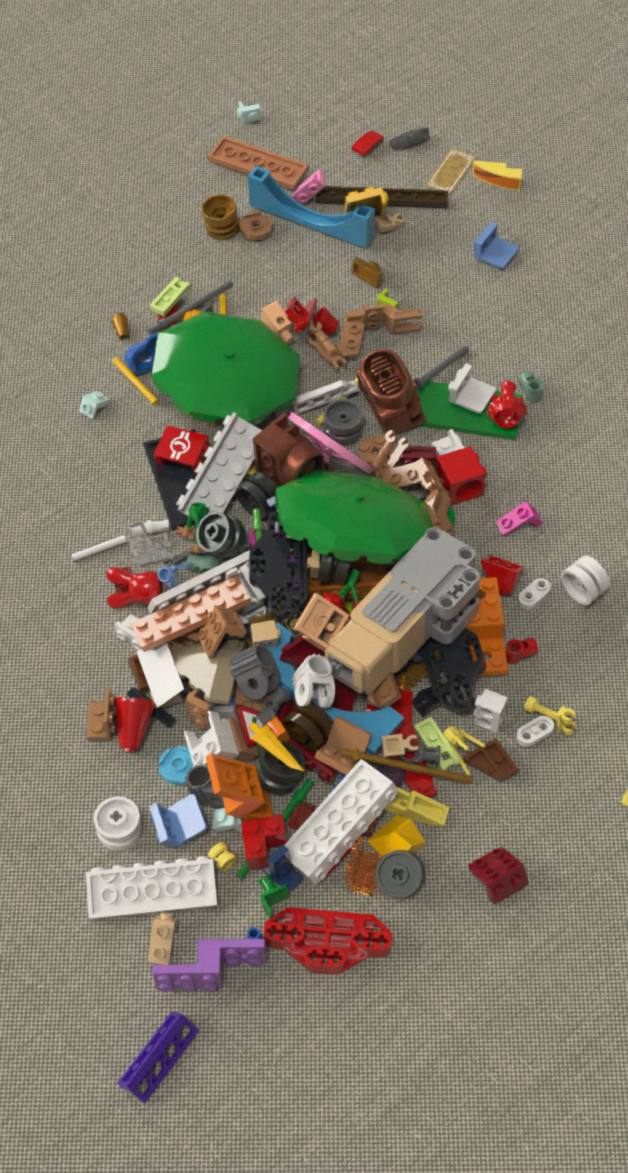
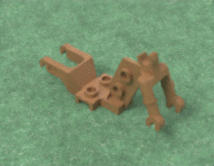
M378 302L377 306L368 307V304H364V309L346 312L341 340L337 346L321 330L320 322L317 323V327H314L312 323L310 324L309 331L316 336V341L309 337L308 344L311 348H316L319 355L329 365H333V368L338 372L340 368L338 363H341L344 367L347 365V361L344 358L358 356L365 329H376L383 323L392 335L419 332L422 326L421 322H418L417 326L413 322H397L421 319L424 311L420 309L419 313H417L414 308L399 310L391 304L382 306L381 302Z
M389 430L385 435V444L379 449V453L372 462L374 470L370 476L383 478V480L398 488L421 483L425 490L431 491L424 502H426L433 527L454 536L455 533L451 532L453 526L447 516L451 504L450 492L444 489L442 485L444 480L438 477L432 463L424 458H420L414 463L395 467L397 462L400 461V455L404 451H409L412 445L408 444L409 439L403 437L399 440V438L394 436L396 432ZM398 442V446L393 454L390 455L388 462H383L386 456L389 455L388 453L393 445Z

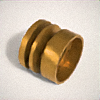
M217 194L203 202L201 210L206 232L210 237L223 240L234 236L238 232L239 218L236 203L232 197L225 194Z

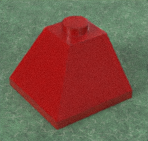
M488 555L481 560V565L487 578L497 577L500 594L508 595V593L511 594L515 591L524 572V566L493 555Z

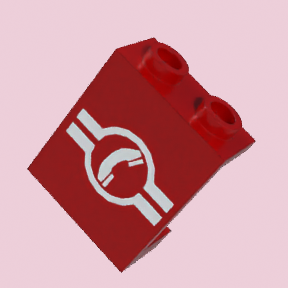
M167 425L154 453L156 464L164 466L166 460L191 466L193 473L197 475L195 470L200 462L204 464V455L209 446L211 447V443H209L208 435Z

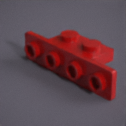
M295 296L289 300L284 312L286 317L296 324L295 332L299 330L304 331L310 325L309 322L312 320L313 311L317 308L318 300L316 298L305 307Z

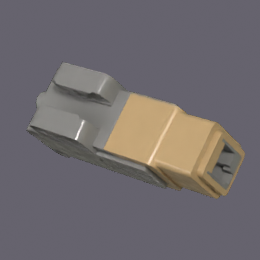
M432 527L426 530L425 535L352 610L351 620L328 643V648L325 650V659L332 665V676L358 693L365 692L370 695L390 673L398 672L430 637L442 644L452 643L478 614L479 600L475 594L479 589L480 574L475 563L474 549L439 528Z

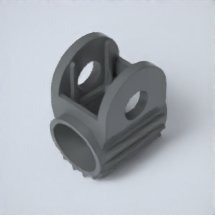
M256 644L231 657L229 665L231 675L246 697L257 700L279 686L281 681L279 669L275 664L272 653L262 644ZM253 683L257 689L251 687L250 684Z
M200 764L190 768L191 770L185 776V783L190 794L197 796L199 804L202 806H211L218 809L224 808L222 796L214 795L208 765Z

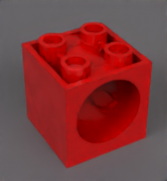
M471 446L436 457V473L438 477L444 480L442 484L444 489L450 492V506L483 496L484 488L486 487L485 477L487 476V471L484 466H481L477 452L473 451Z

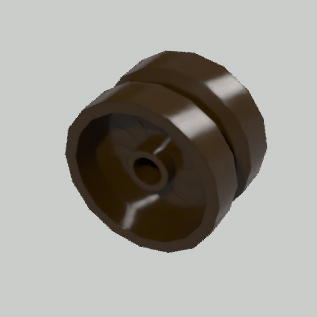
M312 701L305 707L297 704L293 709L294 712H290L283 719L282 725L290 738L298 745L309 751H315L322 744L323 738L329 736L333 721L319 705Z

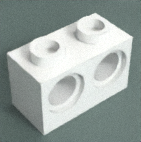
M485 689L483 694L478 695L475 701L476 708L473 716H476L475 725L498 733L505 718L508 697Z

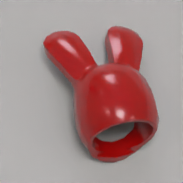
M110 567L106 572L107 579L110 582L129 586V591L113 593L108 597L107 603L111 608L118 609L132 602L149 604L152 598L162 594L164 584L159 580L156 571L131 574L120 568Z

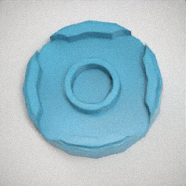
M177 746L178 748L173 749L169 748L159 759L161 777L167 783L184 785L186 784L185 776H187V772L191 770L190 768L194 767L189 748L184 746Z

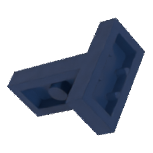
M282 844L276 851L273 850L268 855L269 867L260 869L267 875H271L272 880L279 886L286 884L290 894L304 878L291 866L289 849Z

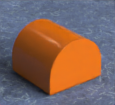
M274 716L265 724L279 741L287 742L290 740L286 729L277 717Z

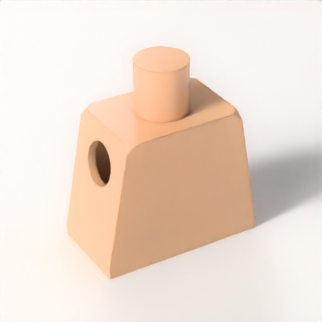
M274 301L262 308L261 321L287 344L294 341V337L291 334L292 322L286 317L278 302Z

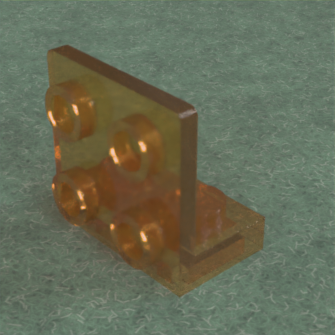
M359 836L357 843L353 842L352 857L351 861H348L346 865L345 882L348 883V891L373 897L377 883L375 870L383 856L363 851V837Z

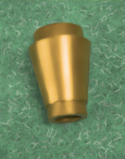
M124 313L113 315L111 323L120 340L127 339L129 337L128 317Z

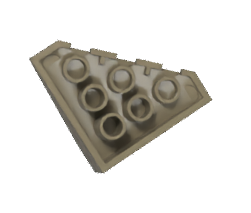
M237 639L221 640L212 658L207 657L201 643L169 649L181 679L187 677L190 680L189 686L196 692L202 690L205 693L204 699L208 702L229 705L237 684L231 675L230 660L232 656L245 650V641Z

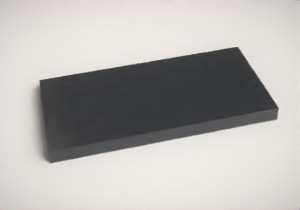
M161 438L143 442L171 530H178V526L185 528L188 516L177 510L179 505L176 503L181 495H186L188 489H186L188 482L191 478L195 480L197 475L193 473L191 466L168 460L165 461L164 466L156 464L154 453ZM192 519L191 526L196 525V521Z

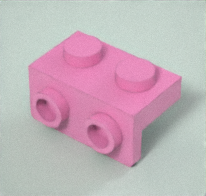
M318 169L291 195L292 198L302 205L309 201L325 187L324 172Z

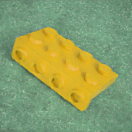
M370 187L361 193H358V191L351 192L346 196L344 213L354 211L360 203L378 209L379 215H384L387 208L386 205H388L387 192H383L382 187L377 189Z

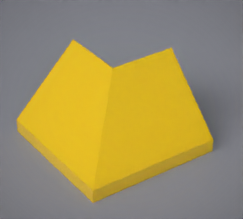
M399 815L394 816L366 842L381 857L395 850H408L416 853L426 844L412 819Z

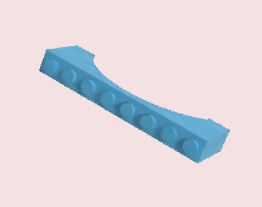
M255 166L248 175L250 206L366 249L374 239V208L359 203L354 211L346 214H322L306 208L291 198L277 184L269 170Z
M277 623L276 627H279L281 632V639H278V647L267 649L272 653L281 675L279 686L286 688L285 691L288 690L287 693H290V697L297 705L292 680L295 673L293 665L279 660L284 645L288 642H293V633ZM311 699V700H310V701L314 702L315 704L319 705V704H318V700H316V699ZM331 706L329 708H322L333 722L335 717L339 716L371 733L372 736L366 753L377 755L382 749L381 737L394 735L402 726L404 717L390 706L370 712H350Z

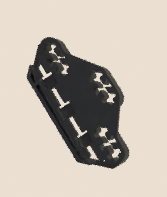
M273 511L268 517L266 531L250 549L248 577L249 583L254 587H259L267 596L270 620H274L275 623H285L307 603L306 538L302 541L286 538L283 526H278V541H276L275 522L278 523V511ZM290 549H294V559H297V562H287V559L291 558ZM256 557H259L260 560L259 576L256 574ZM291 573H295V584H298V587H287V584H291ZM277 592H279V595H280V600H279V605H280L279 611H280V613L277 612V609H276V606H277ZM292 598H295L299 605L291 612H288V609H292Z
M465 628L450 644H442L432 637L429 638L421 646L435 700L460 714L474 711L476 699L472 684L477 674L484 672L487 667L478 636ZM472 645L477 656V661H474L473 654L470 649V646ZM438 647L439 654H443L444 658L434 661L433 657L436 656L434 648ZM440 670H444L445 677H450V681L440 684L439 680L442 679ZM460 684H463L467 696V700L465 701L463 693L460 688ZM446 693H450L451 700H456L457 704L445 701Z

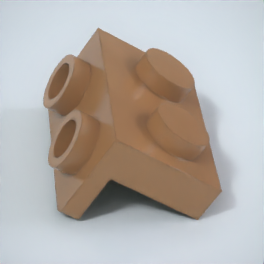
M193 690L186 698L190 722L197 728L208 731L211 729L207 712L212 711L211 704L203 701L201 690L200 692Z

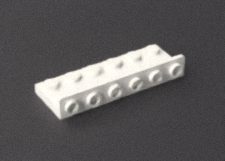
M235 412L231 416H226L222 423L225 425L223 431L218 430L213 439L216 441L213 448L209 446L204 455L207 459L204 464L200 462L195 470L197 473L195 480L190 479L186 486L188 492L185 496L181 495L176 503L179 505L177 510L186 516H189L191 504L196 502L205 503L206 507L210 508V512L218 511L223 513L255 458L252 438L262 430L236 416Z
M250 550L152 598L147 607L150 614L225 581L226 572L234 568L239 570V567L245 564L248 566Z
M361 759L284 845L289 849L291 864L307 876L313 884L317 885L326 877L329 870L340 861L344 853L354 845L359 836L367 831L375 818L381 815L383 809L395 799L399 792L395 784Z
M203 856L196 858V861L177 859L175 860L176 863L157 861L154 862V865L147 866L146 863H136L133 867L125 868L124 865H116L109 870H104L102 867L92 868L90 872H86L89 920L218 907L214 860Z

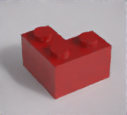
M283 814L241 821L245 855L249 870L269 867L267 848L287 843Z

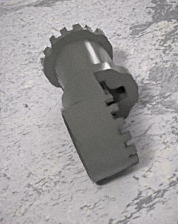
M278 686L271 696L264 698L267 707L256 715L262 724L267 723L276 716L279 706L291 699L290 693H287L288 690L285 691L286 688Z
M423 744L411 745L413 747L418 746L419 748L417 751L412 752L415 757L406 759L404 756H400V761L409 763L433 761L436 764H440V755L438 754H441V746L424 747Z

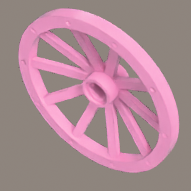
M291 412L288 418L304 430L317 446V449L324 454L326 463L329 464L331 459L335 458L358 466L371 475L374 470L372 466Z

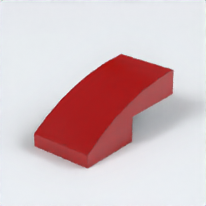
M371 130L361 136L352 145L351 150L363 156L373 152L374 146L383 143L384 136Z

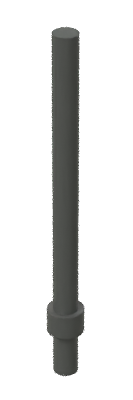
M229 280L166 319L162 318L156 325L147 330L149 335L159 330H165L169 327V324L183 317L186 312L193 311V309L200 307L233 287L232 281Z

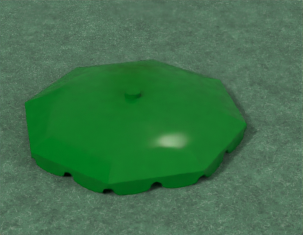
M204 311L158 333L151 378L156 388L163 395L171 396L173 404L179 411L185 415L187 413L192 415L195 420L215 422L217 419H221L224 422L227 415L231 416L235 412L236 416L248 423H252V425H256L266 420L273 411L279 413L290 407L293 401L296 400L300 355L261 320Z
M315 470L276 488L275 505L278 510V524L283 526L284 532L298 541L306 538L309 546L322 555H327L331 552L335 555V558L343 561H356L361 556H366L369 562L376 564H388L393 559L399 562L425 535L426 530L433 527L426 502L377 476Z

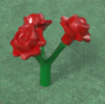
M352 569L347 585L338 594L335 593L333 595L332 593L328 594L325 592L322 597L348 614L343 604L350 589L355 601L353 603L354 608L361 602L358 600L355 589L360 571Z

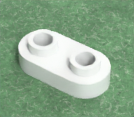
M543 578L534 580L519 594V606L526 610L535 608L550 594V582Z
M539 716L523 725L517 731V742L521 746L530 747L550 736L554 728L552 719L547 716Z

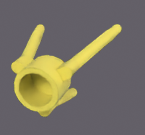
M450 726L444 732V736L459 757L460 765L466 775H470L455 746H461L467 751L469 748L464 743V737L483 748L485 744L467 734L463 729L458 730L455 726Z

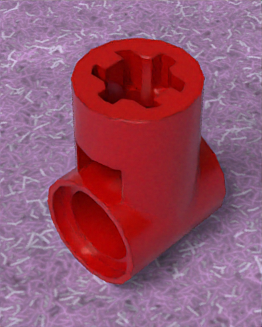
M530 637L521 641L517 639L508 641L505 650L507 662L513 665L518 664L522 658L538 654L536 640Z

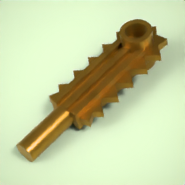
M438 649L435 651L434 661L443 655L439 654ZM425 660L416 663L411 662L412 667H407L406 672L400 671V675L395 676L399 690L403 693L405 690H411V685L416 686V681H422V676L427 677Z

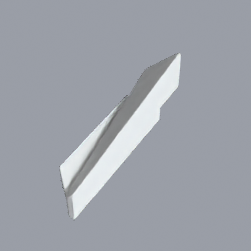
M340 380L316 390L296 394V400L293 401L290 407L275 414L279 416L293 410L297 415L358 392L359 388L354 380L349 382Z

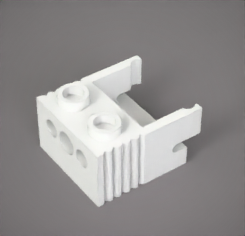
M246 564L239 567V570L234 568L226 572L225 580L237 575L251 599L252 604L236 610L237 614H241L242 617L263 607L265 600L262 590L249 583L248 566Z
M207 712L211 729L199 739L195 736V732L184 731L194 766L200 764L207 765L206 756L211 753L234 759L239 755L230 722L224 718L220 720L218 712Z

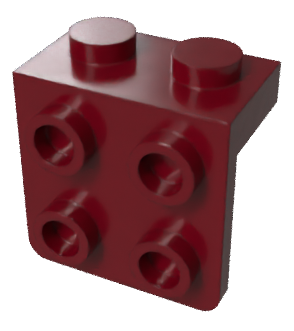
M412 446L409 451H404L400 455L399 466L414 463L420 458H424L431 462L436 470V447Z
M503 847L492 850L468 865L469 871L485 884L489 900L494 905L529 885L524 865Z

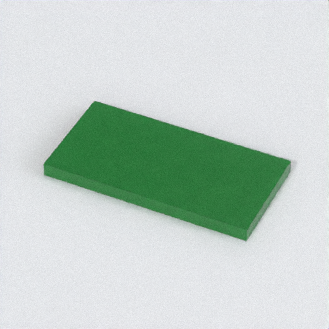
M428 381L423 389L416 390L420 397L422 412L427 419L426 422L418 426L441 430L452 429L454 432L516 441L519 423L511 429L501 428L488 416L486 411L492 403V399L484 411L478 414L449 402V384ZM495 391L494 395L501 396L502 392ZM514 394L515 397L523 398L524 396L521 394Z

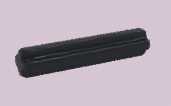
M135 687L130 688L127 693L131 699L134 697L151 700ZM155 705L152 715L165 726L173 727L176 719L160 706L157 708Z

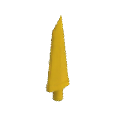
M253 722L249 726V729L255 733L251 738L253 741L260 744L288 767L304 771L267 725L260 728Z

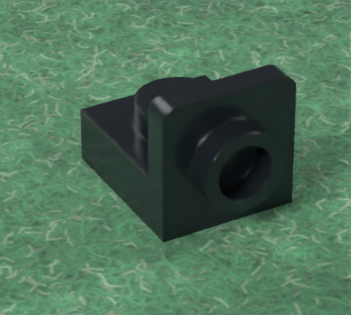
M431 687L420 690L413 700V706L422 717L427 716L431 709L443 705L435 700Z

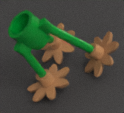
M202 502L192 503L191 507H189L187 525H185V528L178 526V530L175 533L181 535V538L188 536L189 539L193 540L196 537L200 521L210 512V508L206 507V504ZM192 517L196 521V529H192ZM197 539L193 549H186L190 554L207 553V551L200 548Z

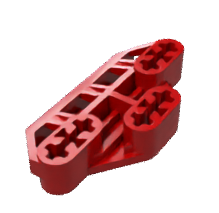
M287 907L264 924L266 945L272 949L285 950L312 973L339 975L369 957L385 958L391 952L392 933L373 914ZM279 919H284L285 923H280L276 921H278ZM375 927H379L381 929V931L373 930L375 929ZM369 941H372V947H369ZM324 957H327V964H324Z

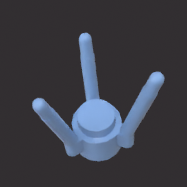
M189 562L172 565L171 567H162L157 570L158 578L162 582H167V586L177 587L179 585L174 583V580L177 578V570L192 566L193 563Z

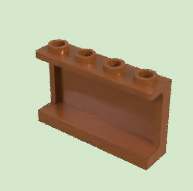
M312 552L307 553V557H311ZM361 556L359 560L351 561L349 578L352 569L360 571L355 589L358 599L364 598L387 575V564L369 562L366 556ZM309 569L308 599L310 601L314 593L323 596L325 592L328 594L332 593L333 595L335 593L338 594L347 585L348 580L345 581V585L335 584L333 579H330L328 582L317 580L318 578H310ZM351 589L345 599L353 598Z

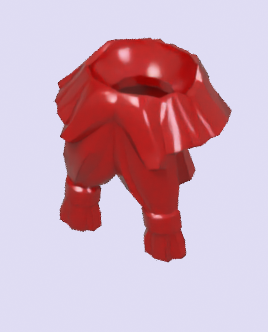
M504 381L500 387L502 390L501 396L493 395L491 397L492 403L486 412L498 427L511 429L527 415L526 405L522 403L523 398L514 396L517 386L513 381Z

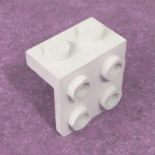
M465 363L464 367L458 370L455 381H451L449 384V402L481 414L494 395L496 388L471 378L472 366Z

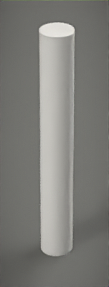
M123 535L71 554L73 561H77L127 541Z

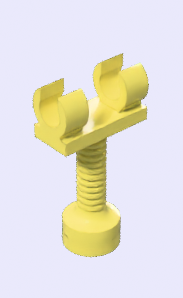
M532 696L527 699L524 711L531 714L536 711L556 720L558 731L561 732L562 730L565 735H573L572 730L566 728L570 726L576 729L572 719L566 717L570 715L575 718V712L572 709H566V707L562 706L557 713L541 706L539 700Z

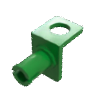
M265 875L268 880L267 882L264 876L259 880L265 892L260 895V899L268 919L274 917L270 906L288 899L289 892L286 884L276 887L271 875Z

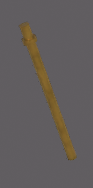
M342 748L341 750L342 757L352 758V761L356 762L362 759L365 762L472 784L473 776L359 752V749L349 750Z

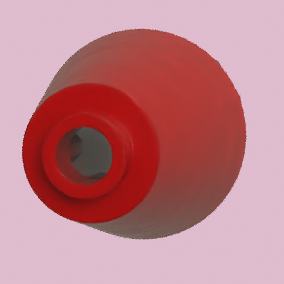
M126 697L115 698L119 747L123 748V752L135 753V750L140 749L155 708V702L134 697L127 699V701Z

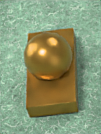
M358 257L354 258L351 273L373 287L379 288L383 277L380 265L374 261L365 262Z

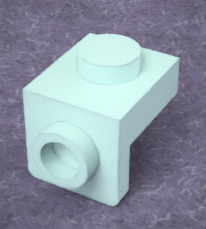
M242 101L238 102L239 108L236 109V112L243 124L261 120L259 104L243 107Z
M98 391L84 395L79 411L93 419L96 416L97 409L108 406L110 399Z
M225 808L216 809L214 811L212 829L216 832L235 829L242 833L241 821H246V819L227 815Z

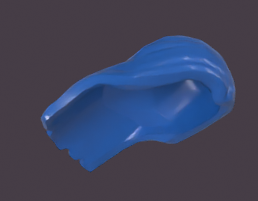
M158 333L150 335L143 342L134 344L127 349L124 359L130 371L135 374L152 371Z

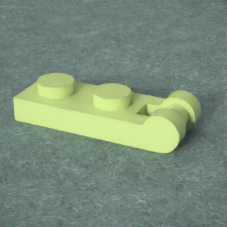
M175 277L150 304V310L165 317L183 295L191 290L192 284L182 282V279Z
M432 717L414 725L415 732L425 747L441 746V754H438L440 755V764H437L438 769L447 771L449 767H455L460 764L459 757ZM447 754L449 758L444 760L442 756Z

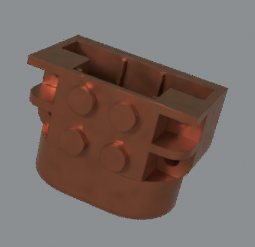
M378 349L367 354L363 358L360 368L355 370L359 387L385 435L389 430H393L396 432L394 435L396 436L426 422L427 419L422 412L420 397L416 391L418 390L417 385L411 379V375L400 356L389 349Z
M286 413L280 415L252 438L256 471L269 476L278 487L315 470L325 471L324 454L313 446L308 438L300 433L298 426L295 424L288 425Z

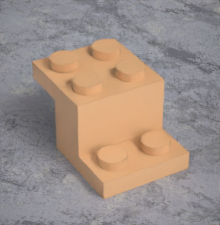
M314 593L294 629L303 634V639L325 652L328 648V643L350 621L348 619L349 614L319 594Z

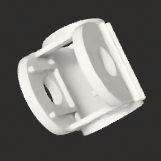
M320 654L309 655L293 674L295 699L299 706H307L311 699L318 700L321 708H329L332 705L335 696V683L331 674L333 670L332 665L324 656L322 657Z

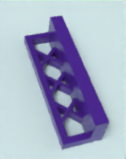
M171 1011L117 1084L122 1089L130 1091L141 1103L145 1104L199 1030L183 1014ZM185 1025L190 1032L185 1038L179 1039V1030ZM174 1043L175 1052L172 1056L166 1057L165 1048L168 1044ZM161 1061L160 1072L157 1075H152L153 1064ZM142 1080H147V1089L141 1094L135 1088Z

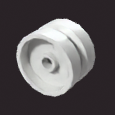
M589 556L579 558L573 565L564 570L560 577L562 585L569 596L577 603L585 606L592 603L610 587V580L604 568Z
M116 796L106 799L95 810L94 823L98 839L105 847L121 851L129 849L137 843L142 834V824L138 807L133 801L125 797Z

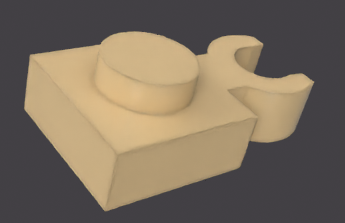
M396 213L392 217L390 214L375 216L374 223L382 233L395 230L396 226H404L405 220H400V213Z
M402 734L382 736L383 757L404 756V749L410 752L417 751L419 749L418 746L413 747L409 743L410 740H416L417 736L410 735L404 740Z

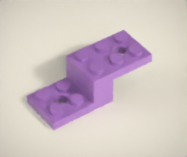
M198 939L197 965H153L152 974L156 989H160L163 992H170L173 989H182L185 992L204 989L205 991L213 992L217 989H222L223 964L228 966H238L239 964L259 966L266 964L265 940Z

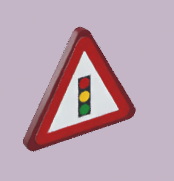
M237 704L234 708L245 744L249 748L255 743L251 739L255 733L249 729V726L255 722L262 728L265 724H262L256 716L260 711Z

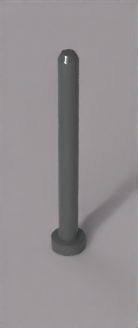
M462 347L421 378H415L414 381L418 390L423 389L426 382L469 351V347Z

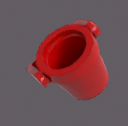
M321 307L311 322L314 327H317V323L320 322L321 330L329 336L335 332L340 323L326 307Z

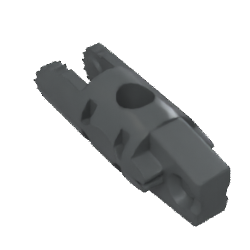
M424 127L402 133L400 136L390 140V146L398 149L418 144L430 137L429 129Z

